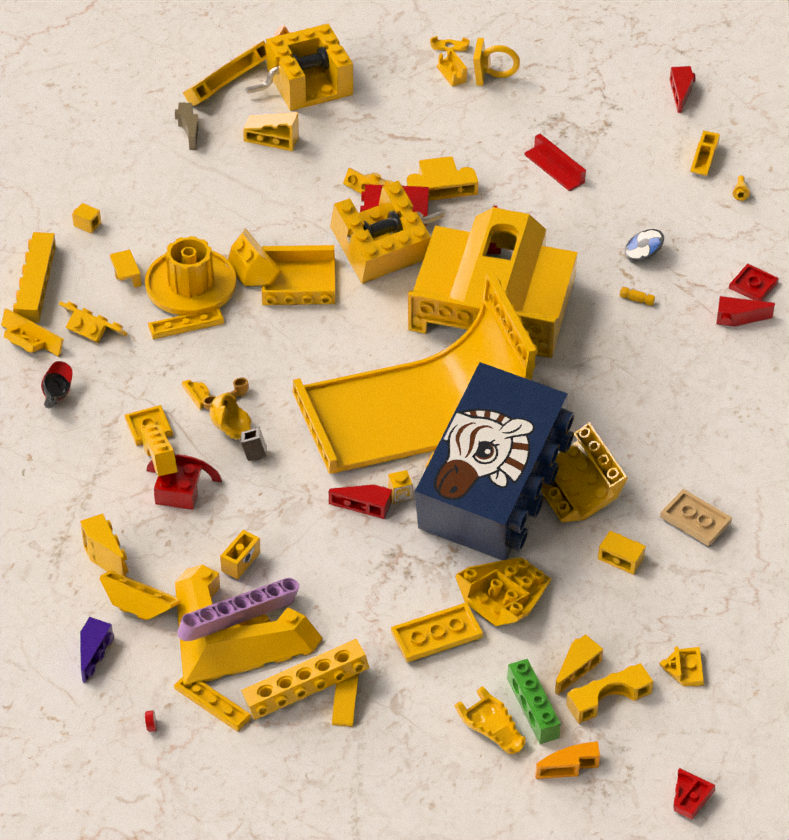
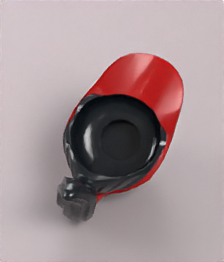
M63 361L54 362L42 379L41 389L45 396V408H53L57 400L66 397L70 390L73 371L71 366Z

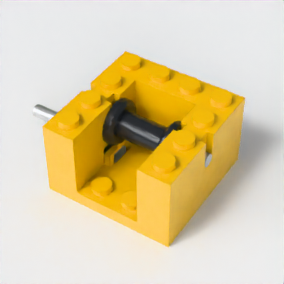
M329 23L266 39L267 79L262 84L245 88L246 93L250 94L265 90L274 82L289 110L293 111L353 95V63L343 46H340V41Z
M399 180L382 186L379 206L358 213L350 198L337 202L333 206L330 228L361 284L423 261L431 239L424 224L444 218L442 211L423 217V214L420 212L413 213V205Z

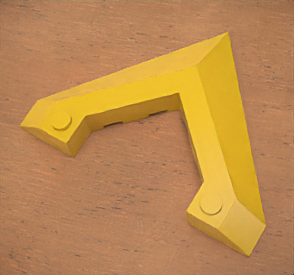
M202 564L186 569L175 581L176 598L181 600L180 604L177 605L178 626L183 615L212 605L211 598L220 589L219 572ZM288 607L277 621L220 630L189 642L180 639L184 687L192 686L194 682L202 680L208 682L222 678L225 675H234L264 667V664L275 661L279 663L290 660L292 656L303 654V656L312 654L323 640V637L305 615Z

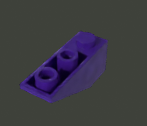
M92 617L88 618L80 631L81 675L83 683H86L89 676H93L98 661L103 659L107 646L111 645L114 640L112 624Z

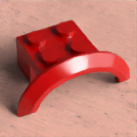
M174 454L177 472L157 477L154 486L155 504L193 510L198 497L197 484L201 471L204 470L209 474L214 482L222 483L221 476L216 469L201 459L188 455ZM151 460L147 465L146 471L156 473L153 461Z

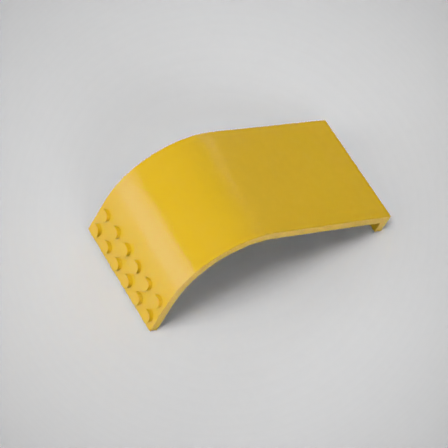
M492 271L486 273L483 300L478 316L466 333L446 349L422 360L303 385L300 378L293 379L292 393L328 473L333 474L435 451L479 362L532 380L533 370L536 367L535 357L538 354L537 346L532 343L529 332L525 330L522 319L517 316L515 306L510 303L507 292L503 290L500 279Z

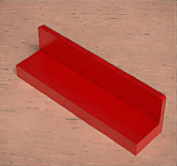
M541 133L535 136L534 147L524 153L528 159L568 191L585 183L586 169Z

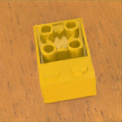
M103 513L81 520L83 546L90 561L107 572L113 571L116 574L126 576V573L129 572L125 562L127 556L125 550L119 547L120 542L117 534L113 535L112 533L113 527L110 520L106 521Z

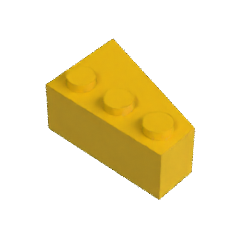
M298 112L249 115L243 128L244 142L293 151L299 139Z

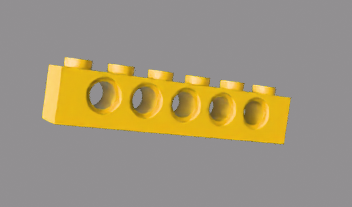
M354 639L244 688L241 692L253 719L256 720L370 669L365 652L358 640Z

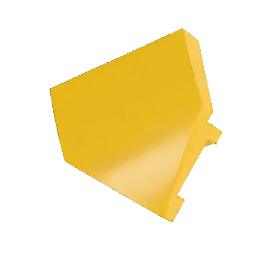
M676 646L674 652L666 660L663 659L659 663L682 686L704 685L700 647L679 649Z

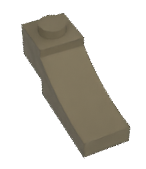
M179 102L178 109H175V120H178V127H182L188 136L189 150H196L199 129L198 114H193L192 103Z

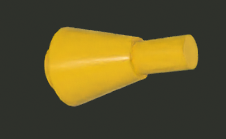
M742 175L738 176V182L732 193L733 197L738 201H744L750 196V191L745 183V177Z

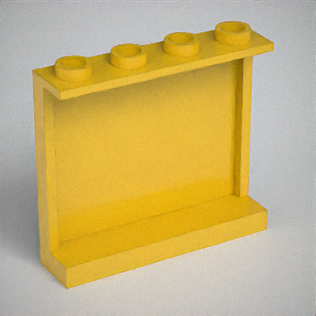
M334 245L262 246L282 271L271 285H262V305L335 304Z

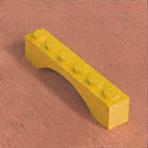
M261 41L182 92L188 103H192L193 106L201 103L220 88L267 59L266 43Z

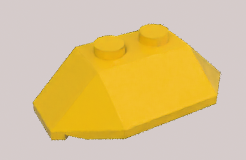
M244 229L231 246L228 260L233 265L236 276L243 285H271L282 271L251 233Z
M108 571L100 575L99 578L112 605L118 607L123 612L133 613L142 620H149L180 604L181 601L168 593L126 576L116 574L113 571Z

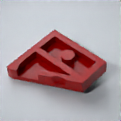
M679 768L673 804L674 811L693 820L715 792V784Z

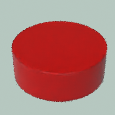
M154 710L145 712V723L148 732L157 731Z

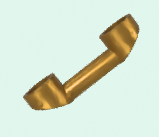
M244 377L235 379L233 381L234 390L230 393L235 398L246 394L249 389L248 380ZM211 395L203 399L205 409L210 410L216 396Z

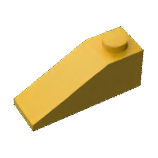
M586 634L580 639H575L569 648L556 679L555 694L557 695L602 662L603 648Z

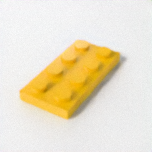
M467 602L391 627V634L406 663L483 638V632Z

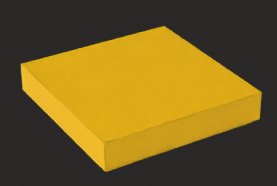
M161 405L125 414V421L136 446L143 444L140 429L150 424L160 425L166 438L173 436V431Z

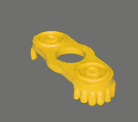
M433 36L430 38V44L434 50L448 51L451 48L445 45L452 43L454 46L451 48L454 51H466L470 40L465 37L462 38V41L452 39L438 40V36Z

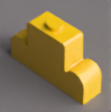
M452 156L420 160L419 174H410L407 177V186L429 187V201L478 195L479 182L475 170L470 167H463L457 170Z

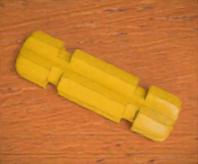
M622 287L619 296L622 298L629 297V300L639 303L645 302L646 305L650 306L655 302L654 295H646V293L634 289L629 290L630 288Z

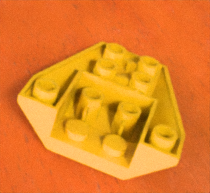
M522 557L470 566L458 572L455 576L464 602H467L470 608L495 626L514 623L528 616L552 580L543 571L537 569Z

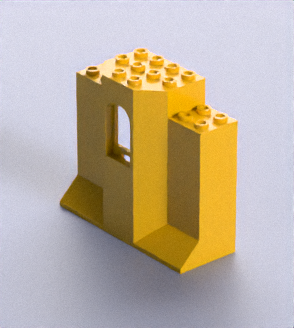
M495 207L475 217L471 232L435 226L414 290L408 292V330L426 334L428 322L468 330L478 316L482 305L486 273L493 271L495 276L500 279L503 290L507 292L510 303L515 306L516 314L522 319L523 326L529 332L532 343H535L537 346V355L553 358L576 277L578 252L547 247L546 229L530 214ZM490 242L496 243L497 248L513 250L511 261L486 256Z

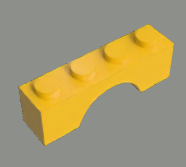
M150 424L140 429L144 451L147 456L152 457L157 475L163 476L176 473L177 466L174 450L160 425Z
M641 663L634 666L631 665L625 668V670L611 673L607 677L598 681L594 680L581 688L572 689L567 693L566 706L577 723L580 724L597 716L598 703L604 697L623 695L635 701L652 694L654 681Z

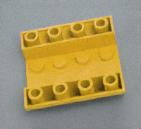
M590 422L574 432L578 441L571 445L567 454L560 452L557 455L555 462L559 464V469L555 481L551 486L543 483L541 492L561 522L587 519L616 500L628 479Z

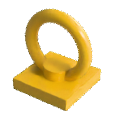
M477 38L473 57L476 85L483 86L486 73L497 78H507L514 75L520 67L518 54L513 49L503 45H494L485 49L484 38ZM494 52L508 54L513 59L512 68L507 71L492 69L490 67V54Z

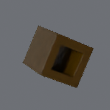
M260 427L241 432V444L248 461L267 457V445Z

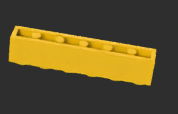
M33 232L32 239L28 240L29 252L25 253L26 264L22 266L23 277L19 279L20 290L16 292L17 303L13 305V312L33 323H39L56 249L55 233Z

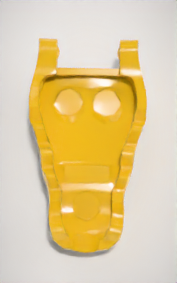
M483 686L476 691L481 700L470 708L466 709L462 702L454 705L460 718L469 728L496 742L506 753H517L525 746L526 738L525 736L522 737L516 729L512 716L508 715V709L505 708L503 702L493 697Z

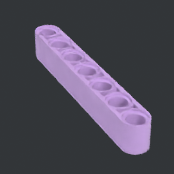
M285 578L187 613L181 619L177 635L183 641H193L291 605L299 590V583L293 578Z

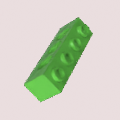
M528 658L508 664L507 680L539 744L559 739L561 723Z

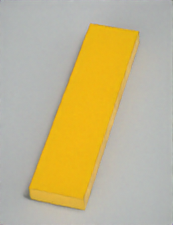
M220 307L204 313L186 314L149 322L148 328L152 339H158L224 324V318Z
M182 677L174 684L175 690L237 732L252 719L250 713L202 681L194 682L192 686L184 687Z

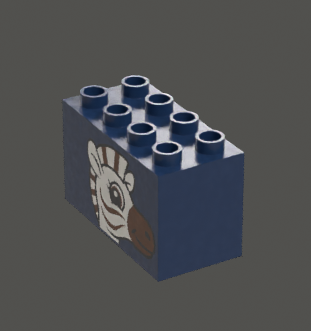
M479 362L415 489L418 529L499 560H507L512 549L520 552L528 535V529L524 528L527 517L537 518L541 510L544 496L539 494L543 483L549 486L553 484L559 469V464L555 462L558 452L567 454L574 438V432L570 429L574 421L575 412L568 410V393Z

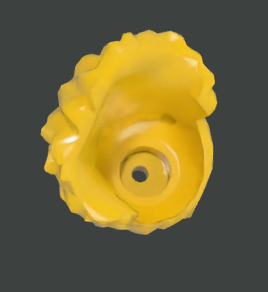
M230 392L223 393L215 397L211 404L209 414L211 421L218 429L229 435L231 439H241V432L251 430V418L246 411L238 406L236 398Z

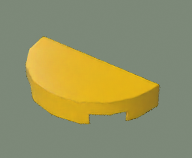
M182 381V387L199 410L204 408L203 399L210 396L208 387L203 382Z

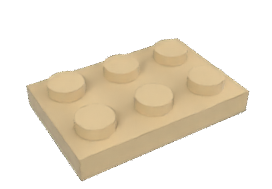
M684 489L660 513V518L708 546L732 522L731 516Z

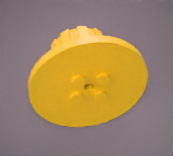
M194 236L180 237L175 242L170 243L167 246V252L149 266L145 275V288L149 299L166 312L176 315L199 314L222 307L230 300L236 289V273L230 261L221 254L212 251L211 247L208 246V242L204 239L201 240Z

